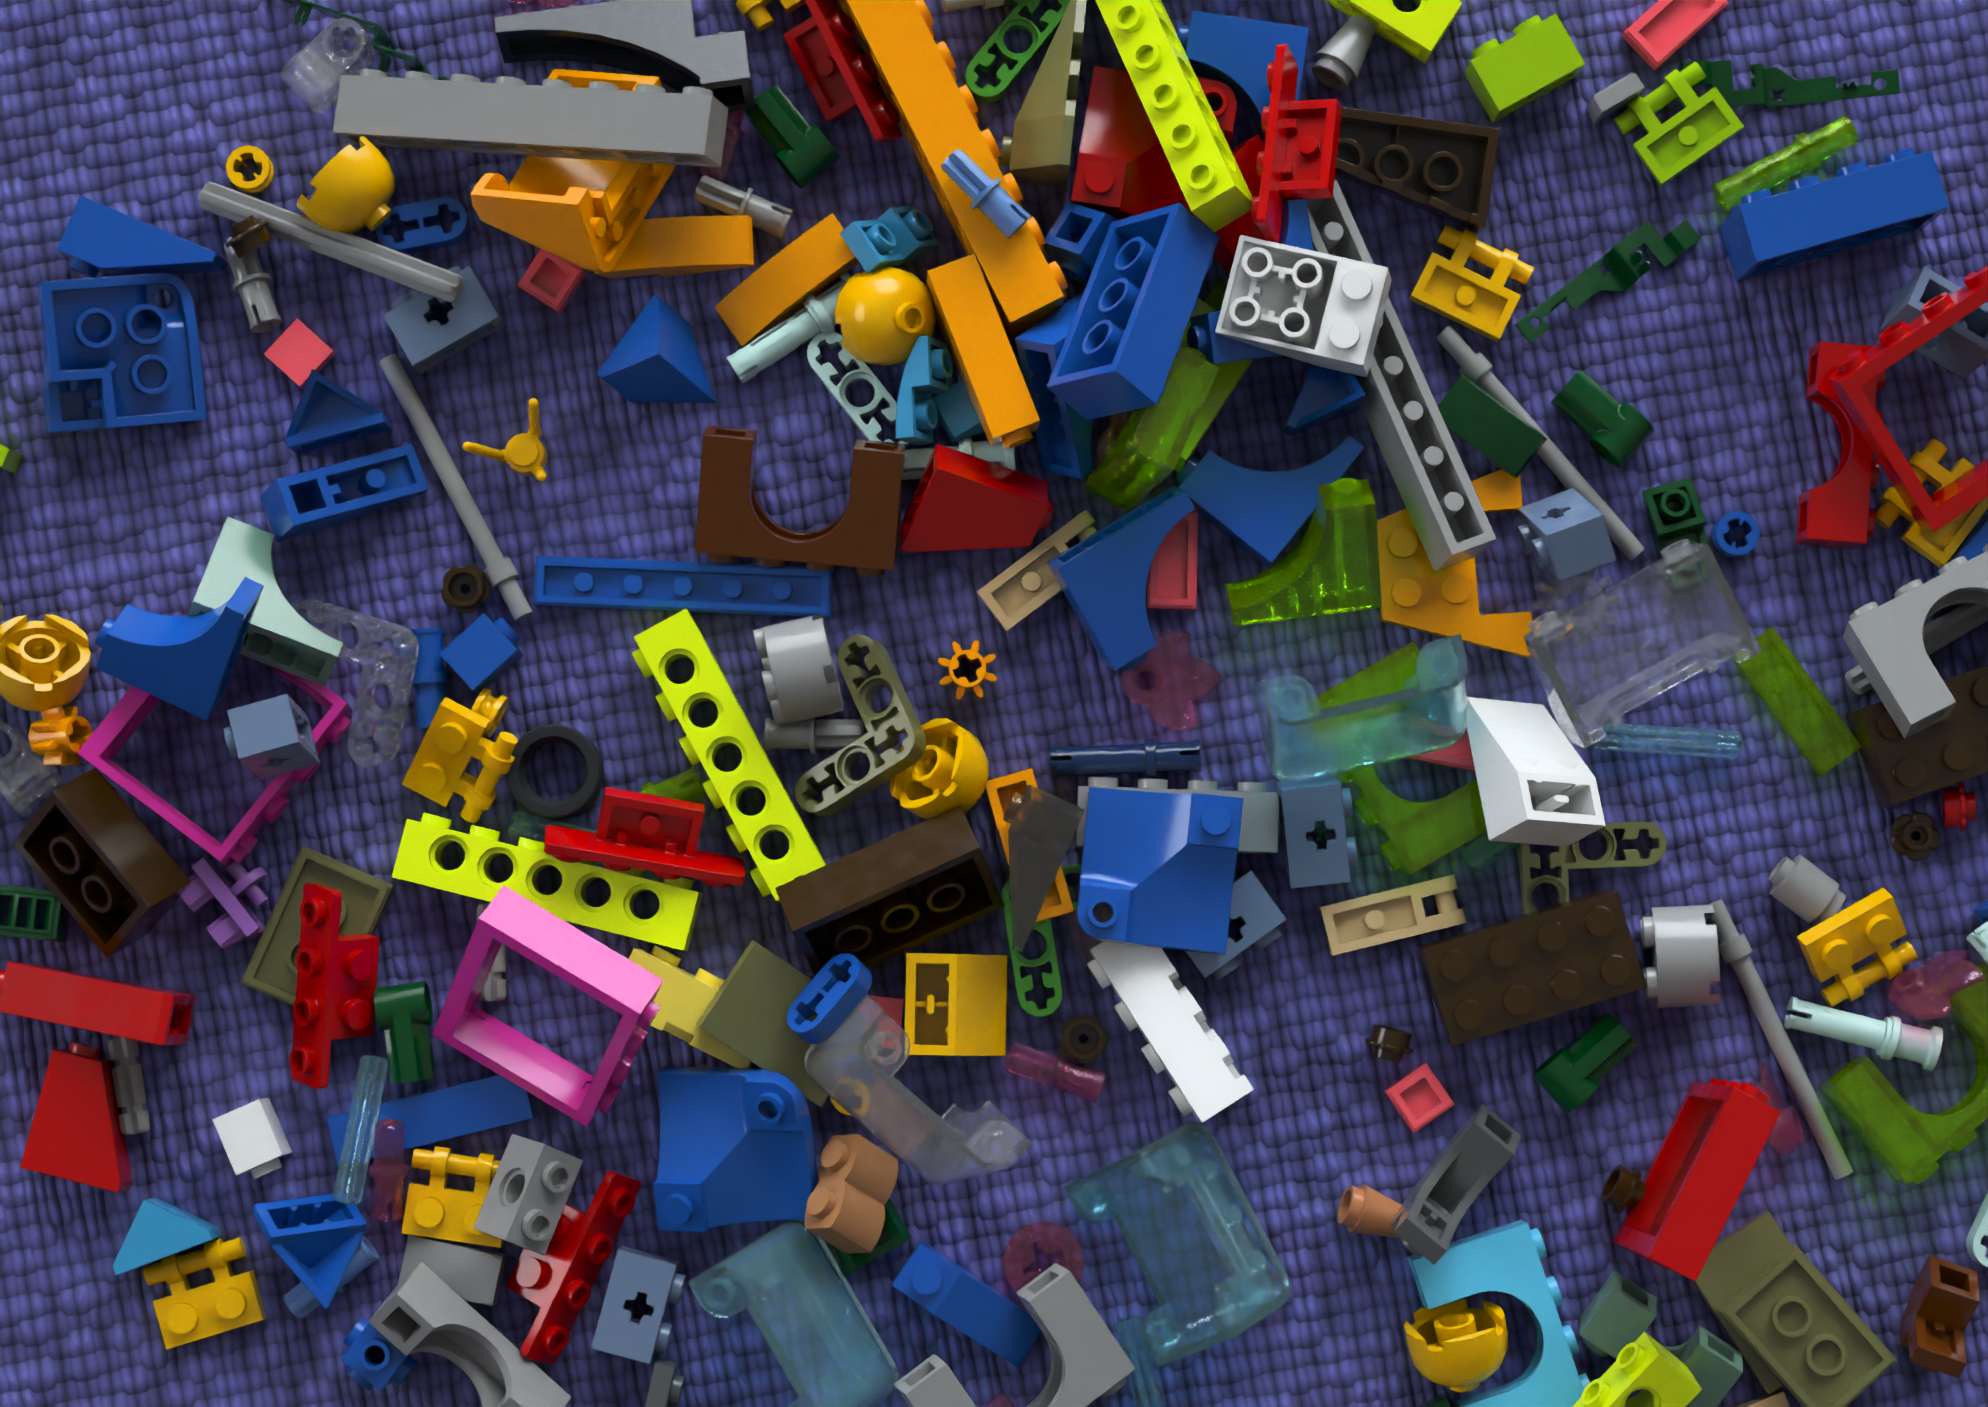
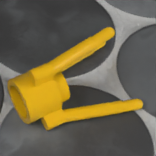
M531 398L528 402V432L512 437L505 449L498 450L469 441L464 442L462 445L465 451L496 460L498 463H508L516 473L522 476L534 475L540 482L547 478L544 467L547 463L548 454L546 447L540 441L542 429L540 428L539 403L536 398Z

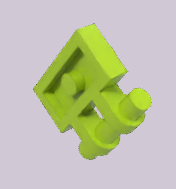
M1696 61L1680 72L1677 69L1673 70L1663 78L1664 84L1644 98L1638 95L1627 103L1628 109L1613 119L1623 135L1639 124L1646 131L1647 135L1634 143L1633 149L1660 187L1744 128V125L1716 86L1700 98L1693 91L1692 87L1706 78L1704 71ZM1677 99L1684 109L1661 124L1655 113Z

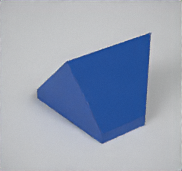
M653 295L596 375L630 402L717 403L689 323L661 298Z
M1311 364L1282 433L1293 436L1355 412L1365 397V393L1355 375Z
M312 369L285 439L289 449L296 454H301L393 429L390 419L381 411Z
M342 1192L254 1204L252 1212L270 1246L327 1310L367 1226L350 1193Z

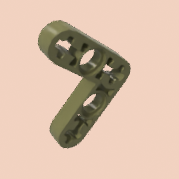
M856 634L848 637L838 651L837 661L868 733L806 771L796 784L795 797L797 803L803 810L817 816L828 817L836 814L915 764L925 751V733L887 650L882 643L865 635ZM862 649L870 652L865 656L864 661L869 672L877 676L870 677L866 669L856 665L861 660L859 652ZM887 687L891 693V702L886 710L875 713L872 707V698L879 689ZM899 733L908 735L902 741L904 750L901 752L893 749L899 743L897 737ZM876 747L885 750V752L881 754ZM866 754L870 761V769L863 779L855 781L851 775V765L858 756ZM840 781L845 786V788L835 784ZM820 783L829 786L822 792L824 799L822 802L814 800V797L819 794L818 785Z
M1650 822L1605 823L1606 826L1595 831L1602 835L1606 843L1605 853L1598 860L1593 861L1583 857L1579 849L1580 840L1567 847L1556 846L1555 852L1547 854V869L1557 867L1558 877L1541 875L1530 878V868L1541 869L1540 856L1537 853H1531L1530 844L1519 843L1522 914L1538 910L1533 905L1531 896L1534 888L1542 883H1548L1555 887L1559 896L1558 903L1570 901L1568 869L1643 867L1655 864L1661 860L1666 852L1667 841L1665 834L1660 827ZM1613 829L1621 831L1619 840L1636 839L1639 836V830H1644L1646 838L1654 839L1655 847L1646 851V858L1644 859L1640 858L1639 850H1619L1622 860L1615 861L1617 843Z

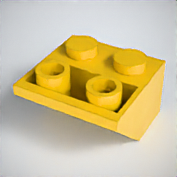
M906 953L904 1055L1005 1056L1007 955Z

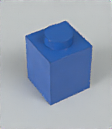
M484 613L439 653L462 680L478 694H480L483 688L490 686L524 655L515 646L521 639L517 632L502 617L494 622Z

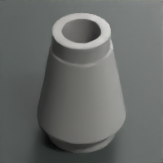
M1352 15L1348 22L1315 54V65L1312 68L1315 78L1326 87L1336 91H1344L1348 85L1354 84L1358 78L1372 37L1376 32L1373 24L1361 16Z

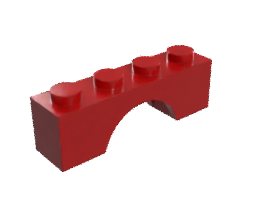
M1820 341L1809 350L1806 399L1822 407L1832 417L1840 433L1842 451L1838 467L1832 477L1825 484L1811 488L1799 495L1796 532L1797 545L1857 549L1867 543V537L1871 538L1873 536L1876 512L1874 508H1869L1870 488L1874 489L1878 482L1879 462L1877 459H1872L1873 452L1826 378L1838 371L1836 366L1846 360L1845 356L1859 349H1862L1865 353L1874 346ZM1886 369L1861 385L1875 410L1877 391L1883 389ZM1876 410L1881 420H1883L1882 411Z

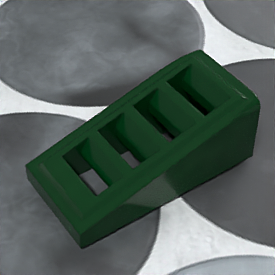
M0 884V917L3 896H11L8 924L0 925V935L66 942L69 911L51 890ZM22 897L30 898L26 927H18ZM40 899L48 900L44 930L36 929Z

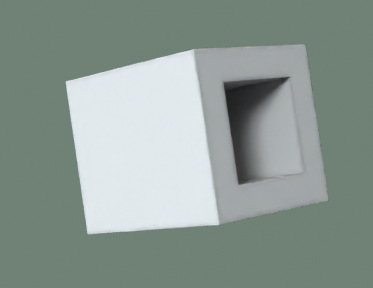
M269 1097L255 1100L212 1119L236 1175L251 1171L253 1178L257 1179L282 1168L279 1158L292 1153Z

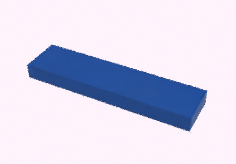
M496 1075L326 1118L337 1166L532 1119L535 1118V1113L529 1092L504 1077Z

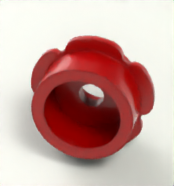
M1958 782V787L1942 789L1944 828L1959 827L1960 832H1963L1966 829V822L1976 821L1975 793L1965 792L1962 782Z

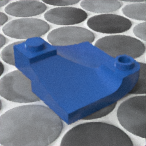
M156 273L37 282L43 347L42 388L47 432L207 420L194 302L188 286L181 278L174 274ZM159 289L167 291L170 295V303L165 308L157 306L154 300V295Z
M1089 787L1077 902V921L1081 930L1090 938L1104 942L1225 955L1236 859L1239 849L1243 798L1199 793H1158ZM1105 904L1111 908L1112 918L1108 922L1102 923L1094 918L1093 909L1097 905Z
M665 1066L657 1074L660 1099V1150L657 1180L653 1182L658 1231L706 1232L709 1228L739 1223L805 1220L807 1200L817 1186L818 1178L809 1108L804 1095L797 1086L782 1074L763 1069Z

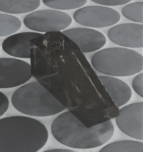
M1028 785L1024 796L1016 792L1014 793L1003 818L1004 821L1011 823L1008 830L1012 944L1013 949L1020 952L1023 951L1085 811L1081 807L1031 785Z

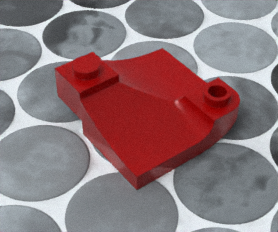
M1094 66L1071 202L1093 210H1102L1112 216H1118V220L1172 205L1183 195V192L1128 71ZM1198 78L1206 98L1215 97L1221 103V108L1213 113L1230 147L1237 109L1235 94L1223 82Z

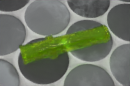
M1842 115L1839 119L1809 135L1802 132L1793 137L1792 144L1730 177L1714 183L1712 186L1714 195L1722 209L1728 212L1731 208L1742 203L1741 198L1759 190L1770 189L1805 169L1812 172L1821 167L1822 160L1850 145L1857 144L1859 139L1856 129L1850 119Z

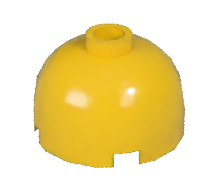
M362 136L359 138L360 149L358 151L349 144L334 156L311 180L310 184L316 189V192L310 200L301 194L296 206L312 222L324 230L353 234L366 226L370 231H374L392 213L387 203L395 190V175L389 161L367 137Z
M891 266L877 269L868 274L866 271L856 273L850 277L838 295L834 312L835 323L841 324V332L845 340H840L844 348L859 361L881 366L907 362L917 338L926 335L933 336L937 320L935 303L927 286L913 273Z
M44 614V621L34 620L27 622V615L14 617L1 624L0 695L11 705L26 711L43 712L49 708L63 707L72 702L86 685L89 674L91 652L86 633L74 622L49 614Z
M948 718L932 719L921 725L926 738V747L922 757L915 764L890 779V792L894 798L900 801L901 804L899 805L926 820L959 805L965 814L981 798L989 776V761L980 741L972 733ZM902 746L899 749L900 752L904 750Z
M1459 1299L1431 1309L1426 1307L1420 1308L1413 1313L1415 1323L1410 1325L1406 1320L1404 1324L1406 1343L1414 1366L1425 1378L1438 1385L1449 1387L1453 1391L1466 1392L1477 1388L1480 1382L1488 1379L1500 1368L1508 1349V1332L1502 1308L1485 1300H1482L1483 1309L1468 1308L1467 1299Z

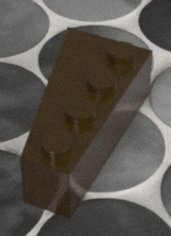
M1342 107L1335 175L1473 231L1480 232L1486 228L1500 128Z

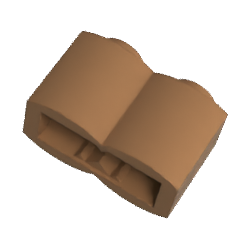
M859 1134L832 1136L821 1153L818 1172L819 1183L807 1200L804 1221L805 1229L844 1253H870L877 1244L885 1220L884 1205L890 1198L896 1184L898 1159Z

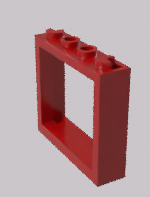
M1988 265L1978 272L1968 274L1963 279L1966 286L1949 296L1945 292L1926 302L1920 308L1923 314L1910 323L1906 324L1905 321H1900L1885 329L1878 336L1881 342L1865 353L1862 349H1859L1845 356L1846 360L1836 366L1838 371L1826 378L1918 526L1932 532L1937 531L1988 497V458L1929 496L1861 388V385L1988 302Z
M1711 1078L1709 1083L1693 1081L1643 1180L1646 1184L1644 1195L1635 1209L1628 1210L1613 1243L1662 1268L1697 1281L1781 1113L1780 1110L1767 1104L1771 1096L1745 1082L1740 1084L1732 1080L1730 1083L1723 1079L1719 1081Z

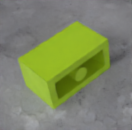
M1556 13L1544 20H1541L1539 15L1533 16L1514 28V37L1501 44L1498 43L1497 39H1492L1471 52L1473 59L1470 60L1464 74L1492 123L1574 79L1584 67V60Z

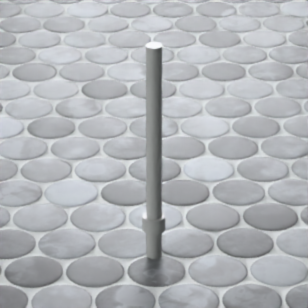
M1451 325L1442 331L1436 339L1460 365L1461 368L1458 372L1461 375L1470 377L1502 405L1515 411L1547 438L1536 454L1567 489L1574 488L1604 515L1610 539L1629 561L1638 556L1645 547L1490 371L1493 365L1481 352L1476 354Z
M397 354L384 357L379 361V365L487 567L483 572L492 589H499L515 621L528 617L533 611L516 581L519 574L509 557L504 558Z
M1722 899L1710 903L1713 905L1714 913L1708 917L1711 924H1716L1717 936L1721 942L1718 944V950L1725 964L1731 963L1834 1179L1837 1180L1853 1173V1169L1749 956L1753 951L1745 934L1738 933Z

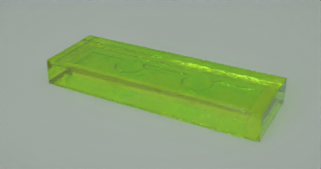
M1773 627L1766 629L1729 656L1818 777L1824 775L1861 747Z

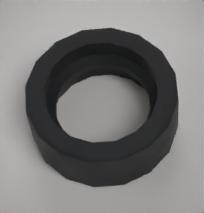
M560 724L538 726L522 735L511 754L514 757V762L507 773L508 787L520 805L534 815L552 820L572 818L591 806L600 794L604 780L603 759L594 742L577 729ZM559 742L571 746L579 753L584 762L585 776L582 786L573 796L566 800L552 802L540 798L532 791L527 782L526 768L529 758L538 748L546 744Z

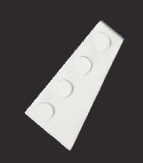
M1103 941L1089 950L1094 959L1087 963V966L1102 989L1111 984L1121 1002L1114 1006L1115 1010L1129 1031L1138 1027L1148 1044L1141 1048L1156 1074L1164 1069L1166 1070L1175 1085L1168 1093L1184 1117L1192 1112L1196 1119L1203 1123L1254 1090L1244 1074L1240 1076L1234 1067V1061L1227 1047L1216 1032L1210 1029L1205 1020L1207 1019L1187 987L1181 984L1177 971L1162 948Z

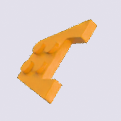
M1500 469L1471 481L1485 513L1518 511V508L1523 506L1520 475L1518 478H1515L1505 470ZM1407 509L1398 511L1373 523L1381 622L1440 637L1445 636L1469 642L1472 645L1488 649H1497L1523 658L1535 656L1532 611L1487 615L1479 613L1475 557L1434 572Z

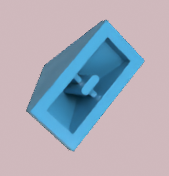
M156 1197L143 1200L112 1267L115 1275H119L222 1237L218 1226Z

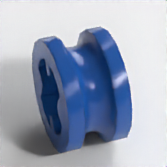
M1734 511L1727 513L1715 522L1711 529L1710 538L1713 547L1719 554L1728 558H1737L1744 556L1755 548L1759 541L1760 531L1757 522L1752 516L1745 512ZM1728 522H1735V528L1741 525L1745 528L1747 535L1741 538L1743 547L1735 548V541L1728 545L1724 540L1723 535L1729 531Z

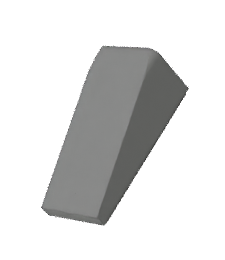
M408 1235L398 1284L423 1262L465 1301L494 1306L498 1302L508 1254L422 1236Z

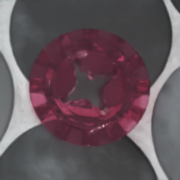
M1048 1221L1036 1222L1025 1225L1010 1238L1004 1252L1003 1266L1007 1281L1015 1292L1043 1273L1041 1270L1023 1272V1269L1029 1267V1264L1035 1260L1033 1252L1035 1249L1032 1244L1034 1242H1037L1039 1248H1042L1046 1254L1052 1252L1056 1254L1063 1250L1064 1254L1058 1256V1260L1054 1261L1052 1265L1058 1263L1069 1270L1077 1282L1080 1281L1084 1267L1082 1249L1074 1235L1065 1227Z

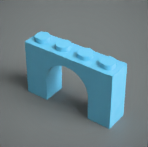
M1523 1220L1450 1242L1447 1252L1435 1264H1432L1424 1256L1414 1254L1407 1257L1422 1305L1427 1309L1477 1293L1498 1291L1513 1295L1519 1299L1529 1311L1534 1322L1536 1345L1533 1357L1527 1368L1516 1379L1503 1386L1454 1401L1456 1407H1572L1581 1398L1583 1390L1590 1383L1586 1373L1578 1375L1572 1357L1579 1354L1578 1344L1571 1326L1566 1325L1562 1327L1556 1307L1563 1305L1562 1296L1553 1276L1546 1278L1540 1259L1547 1257L1542 1236L1538 1228L1530 1230L1529 1224Z

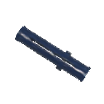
M1155 738L1145 739V744L1077 747L1050 746L1052 778L1146 773V778H1156V773L1201 772L1200 740L1155 743Z

